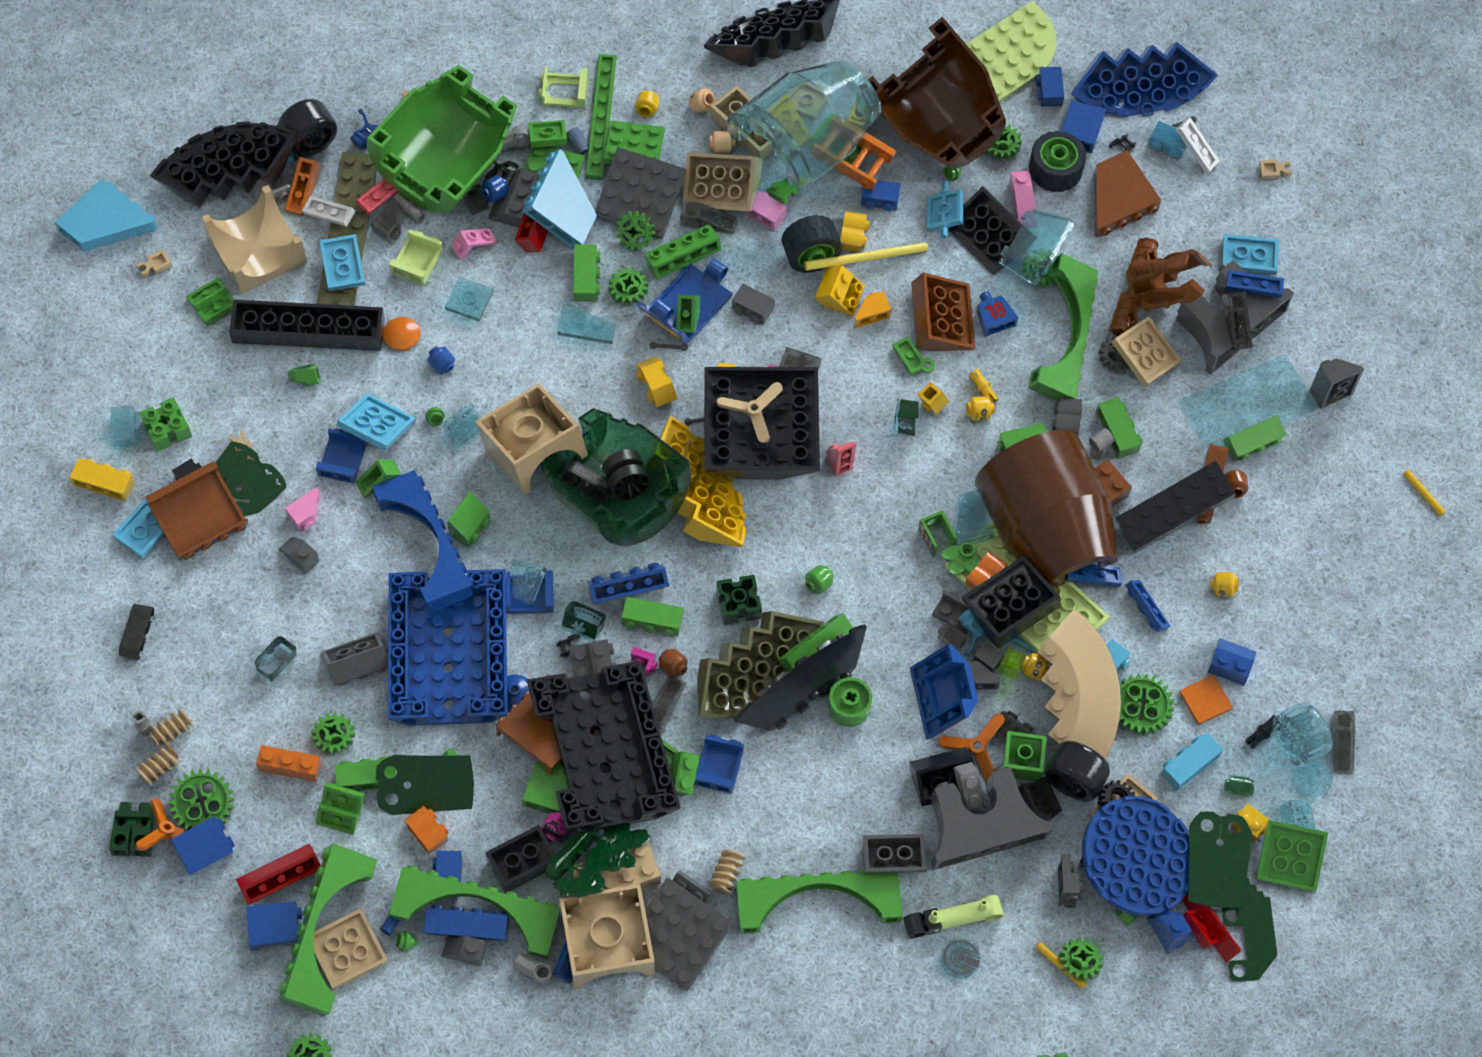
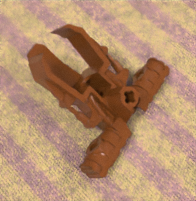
M1139 238L1131 259L1132 261L1126 271V279L1129 283L1128 290L1122 292L1119 296L1109 330L1118 337L1132 328L1138 321L1137 309L1139 307L1147 312L1150 309L1161 307L1168 309L1171 305L1177 303H1192L1205 292L1195 280L1191 279L1180 287L1170 288L1164 283L1176 281L1179 272L1200 265L1212 268V264L1200 252L1194 249L1170 253L1163 259H1157L1156 252L1159 243L1153 238Z

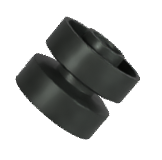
M630 449L620 450L611 454L603 462L602 471L615 499L621 501L636 499L643 495L650 487L649 476L638 452Z

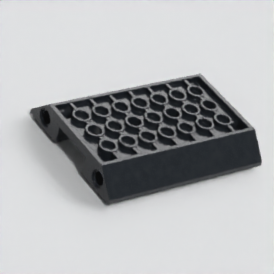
M641 661L605 666L600 673L567 678L566 674L562 673L527 679L536 718L551 721L568 784L569 789L555 792L565 830L585 833L651 821L681 808ZM580 692H587L590 695V699H583L580 696ZM596 728L600 735L593 736L590 733V729ZM606 765L609 768V773L601 772L599 766ZM616 802L619 805V810H612L609 803Z

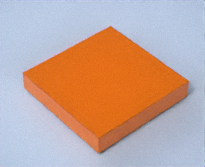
M1214 675L1179 691L1180 696L1198 725L1233 709Z

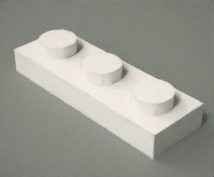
M1185 119L1176 131L1205 173L1210 172L1219 162V159L1192 119Z
M310 196L302 212L307 216L347 227L355 210L352 207Z

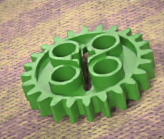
M1139 673L1136 679L1132 675L1129 676L1128 680L1122 679V684H1120L1121 710L1119 723L1123 722L1122 729L1128 726L1130 727L1129 733L1136 730L1137 735H1139L1140 731H1143L1145 736H1147L1149 730L1152 734H1155L1156 728L1161 731L1163 725H1168V719L1171 720V712L1175 708L1171 706L1174 703V699H1169L1172 696V692H1166L1168 686L1162 687V680L1155 682V676L1150 680L1148 679V674L1141 678ZM1142 689H1145L1146 693L1144 698V709L1142 711V720H1139ZM1134 691L1138 696H1132L1129 692ZM1153 694L1157 697V699L1153 700L1149 697V695ZM1132 709L1136 714H1129L1127 710ZM1151 712L1155 717L1151 718L1146 713Z
M199 768L198 774H195L191 770L190 777L184 773L185 780L177 779L179 786L172 785L176 792L169 793V796L174 798V800L168 801L169 805L174 806L170 809V813H176L173 819H180L179 826L186 824V831L214 816L216 819L221 818L224 824H226L224 817H231L228 810L234 809V806L229 803L235 801L234 797H229V795L234 792L232 789L227 790L230 786L229 782L223 784L224 776L218 779V772L211 775L210 769H207L206 773L203 774L202 769ZM207 784L214 786L213 791L210 793L203 792V788ZM195 785H199L201 795L205 800L204 805L208 814L207 818L204 817L200 803H197L199 802V797ZM186 791H193V798L188 800L184 798ZM213 803L220 805L216 812L209 811V806ZM194 809L200 811V815L197 818L189 816L190 812Z

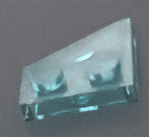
M512 559L513 598L517 601L533 605L547 569L543 566Z

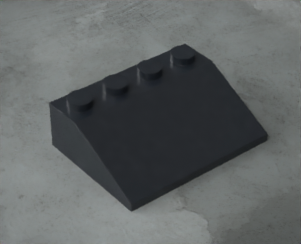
M984 186L963 205V224L948 228L993 275L1019 257L1037 240Z
M1022 556L962 597L985 635L997 649L1058 609L1060 605L1059 594L1025 556Z

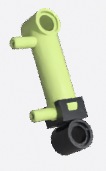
M991 895L976 902L940 910L937 908L923 911V914L921 912L906 915L903 920L908 938L914 939L926 934L940 933L941 930L984 920H997L1002 918L1004 914L999 896Z

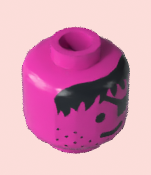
M557 811L550 813L541 827L547 840L552 843L555 840L563 841L568 833L564 828L561 813Z

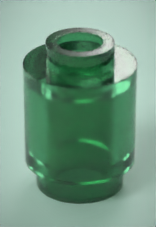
M1230 775L1229 779H1225L1224 790L1227 791L1228 795L1248 797V795H1253L1255 783L1249 777Z

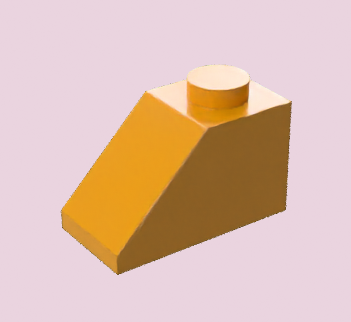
M884 291L872 292L865 297L855 316V328L890 318L891 308Z

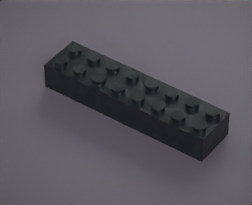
M233 299L229 334L232 343L381 351L385 316L383 307Z

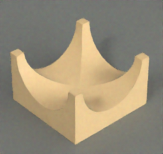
M269 185L262 188L261 196L256 204L238 217L223 221L214 220L209 214L202 217L208 240L240 294L307 263L302 240L299 235L295 237L289 229Z
M640 884L606 889L603 892L589 894L580 898L575 896L559 898L574 990L582 988L593 979L615 973L639 972L646 976L655 975V961Z

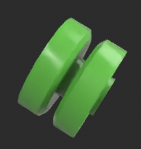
M848 677L839 680L830 690L828 703L830 716L842 726L853 727L860 725L866 721L870 714L873 697L871 689L858 678Z

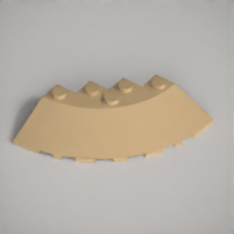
M1073 609L1037 651L1039 656L1051 664V667L1041 678V681L1055 692L1044 708L1059 720L1048 736L1058 744L1063 741L1082 743L1098 752L1106 760L1115 740L1120 720L1121 696L1118 674L1113 658L1097 630L1076 609Z

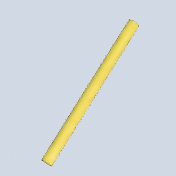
M925 242L805 261L804 268L807 271L927 252L928 245Z

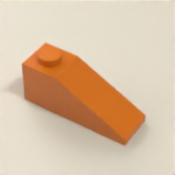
M299 157L285 210L303 215L302 210L312 195L318 181L321 163Z

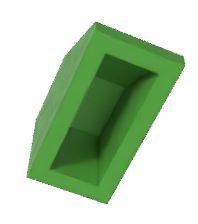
M378 459L356 481V484L365 498L374 494L372 486L402 474L394 460Z

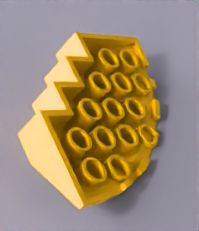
M670 415L650 455L647 467L663 475L659 488L675 496L671 510L687 518L683 532L700 541L742 547L746 535L744 524L746 514L742 509L744 503L740 491L736 492L731 484L734 478L729 477L728 479L727 476L704 471V439L700 436L697 438L689 431L690 428Z

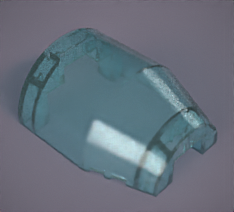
M837 60L784 74L729 115L727 131L740 141L755 129L772 144L773 154L786 164L787 182L801 192L855 151L857 143L861 138H864L866 130L875 122L882 111V107L875 89L863 73L851 63Z

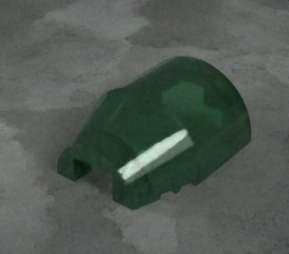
M592 408L578 418L588 456L581 459L573 450H561L546 457L540 465L556 498L608 542L618 546H632L642 543L666 527L682 506L690 485L691 468L689 460L642 424L637 423L634 425L628 423L627 419L622 418V420L613 418L612 414ZM630 449L639 453L650 479V487L643 495L636 499L621 501L615 499L612 495L608 503L601 504L562 482L560 475L567 462L575 460L604 476L602 465L606 458L617 451Z

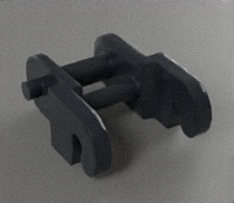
M1125 134L1120 139L1116 138L1112 141L1109 147L1112 148L1113 145L1121 144L1125 148L1124 151H1130L1132 147L1135 148L1136 141L1132 142L1128 138L1129 135ZM1123 141H1126L1129 145L1126 146Z
M579 634L567 636L568 639L560 640L556 644L562 651L560 657L566 658L570 655L569 650L566 651L564 645L568 644V646H571L570 641L574 640V638H580Z

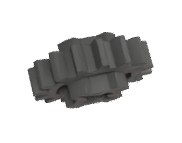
M1113 334L1112 339L1107 337L1105 342H1102L1099 350V360L1104 361V367L1109 366V371L1115 369L1116 373L1119 370L1126 373L1127 368L1131 369L1111 343V341L1117 338Z

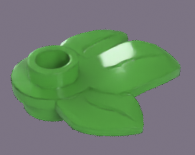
M965 542L960 546L951 545L941 554L942 558L950 561L949 571L951 575H960L965 570L971 573L979 564L976 558L977 549L969 542ZM964 551H969L970 554H964Z

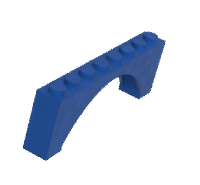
M413 470L374 485L372 489L381 511H397L416 518L425 524L438 540V562L429 581L424 587L420 588L422 599L430 614L472 597L471 588H474L471 577H466L465 575L467 573L466 567L463 562L460 563L458 560L460 556L457 548H452L451 546L453 541L450 534L444 531L446 527L442 518L438 519L437 517L439 512L436 505H431L430 501H432L429 491H425L423 488L425 483L422 476H417L416 471Z

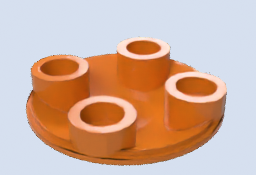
M397 317L385 325L383 338L389 347L408 351L418 342L420 328L410 318Z

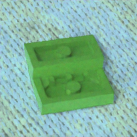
M218 278L186 296L207 327L232 312L233 297Z
M327 782L324 785L322 801L318 807L316 824L354 835L365 793Z

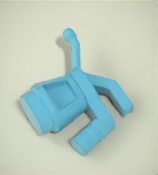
M968 609L960 617L962 626L973 637L970 648L965 651V655H970L976 638L987 637Z

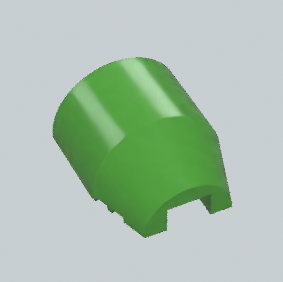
M460 65L444 72L432 82L429 80L426 82V85L418 89H412L367 137L368 153L382 177L393 188L397 189V192L404 198L425 210L436 213L451 211L495 163L500 155L518 106L505 96H502L495 104L472 88L474 75Z

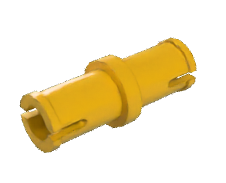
M975 369V373L973 371L970 372L968 376L977 386L976 390L978 393L988 397L991 403L993 401L997 402L999 398L990 387V382L986 381L982 376L980 370Z

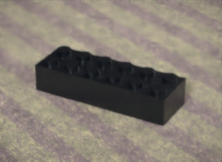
M1214 461L1115 517V522L1135 554L1235 498L1236 493L1218 463Z

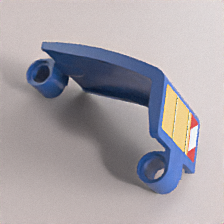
M715 258L708 263L704 270L705 273L690 264L647 307L640 301L637 306L642 314L681 342L687 344L733 295L731 291L719 284L727 274L728 267ZM678 295L701 296L700 315L695 333H686L676 329Z

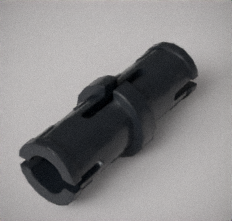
M1272 715L1263 725H1259L1256 731L1245 739V742L1248 745L1252 744L1250 746L1252 749L1256 748L1260 742L1268 739L1271 735L1270 733L1282 724L1279 718L1275 720L1277 716Z

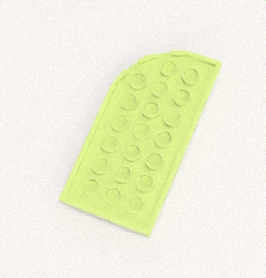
M1031 1L966 43V45L987 68L998 100L1001 102L1036 78V74H1039L1040 67H1049L1055 54L1056 33L1048 16L1034 1Z

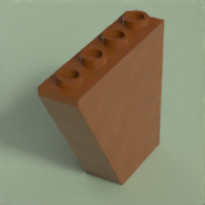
M1128 150L1096 164L1094 172L1096 237L1101 235L1107 236L1112 230L1116 228L1122 229L1129 222H1137L1148 213L1152 215L1159 210L1160 197Z

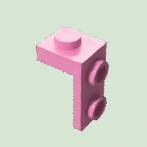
M489 228L463 230L458 233L451 247L457 257L463 259L472 247L494 245L497 241Z

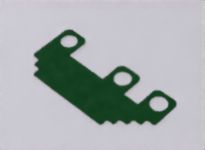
M1247 878L1245 908H1222L1224 925L1243 926L1247 960H1232L1229 962V975L1232 981L1259 980L1277 957L1270 897H1264L1263 891H1257L1256 885L1250 884V879ZM1230 909L1238 913V919L1235 922H1230L1226 918V912ZM1236 964L1244 966V976L1237 977L1233 974V967Z

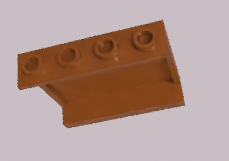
M215 461L145 496L148 507L179 560L183 558L184 560L190 559L195 555L194 552L200 549L202 551L209 549L212 546L211 543L217 540L219 542L229 538L228 534L234 531L239 533L246 529L245 525L248 524V519H245L226 486Z
M528 691L518 705L512 706L505 718L502 717L498 720L496 736L499 737L501 734L506 736L545 767L544 771L551 776L554 766L557 763L562 764L551 721L536 718L530 692ZM591 728L590 733L593 734L597 729Z

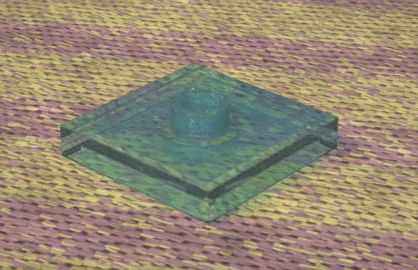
M459 276L445 305V310L480 322L494 292V288Z

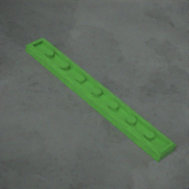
M599 54L585 179L604 180L605 163L603 162L609 134L617 55Z

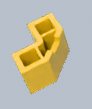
M655 356L636 364L637 370L635 373L637 379L647 386L648 392H646L649 403L659 407L677 400L673 383L670 377H667L665 374V366L662 360Z

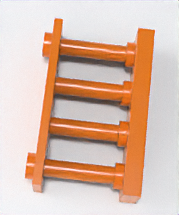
M834 114L828 125L831 131L821 146L814 143L810 155L856 181L863 188L873 191L877 183L874 176L884 162L888 164L892 162L896 150ZM839 134L847 140L837 155H834L827 151L836 135ZM856 144L862 150L851 165L842 159L851 145ZM871 153L878 158L868 174L858 168L866 155Z

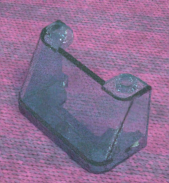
M1032 208L1030 211L1026 210L1021 217L1024 220L1022 226L1009 247L1005 245L1000 255L1002 258L999 263L1029 283L1037 286L1053 264L1074 228L1076 221L1068 217Z

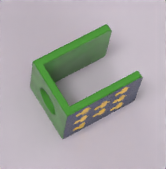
M943 510L922 518L919 522L918 530L933 557L936 556L937 544L928 529L929 527L940 524L950 544L955 546L957 544L958 538Z

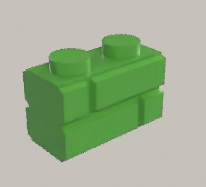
M683 751L674 752L671 774L677 794L684 796L692 795L700 758L699 755Z

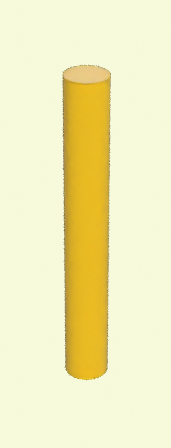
M1409 469L1406 470L1403 475L1439 516L1445 514L1446 511Z
M1040 942L1036 949L1061 970L1064 964H1059L1060 958ZM1067 970L1062 971L1065 975L1068 974ZM1074 975L1069 977L1081 989L1087 984L1086 981H1082L1081 977L1077 981L1074 980Z

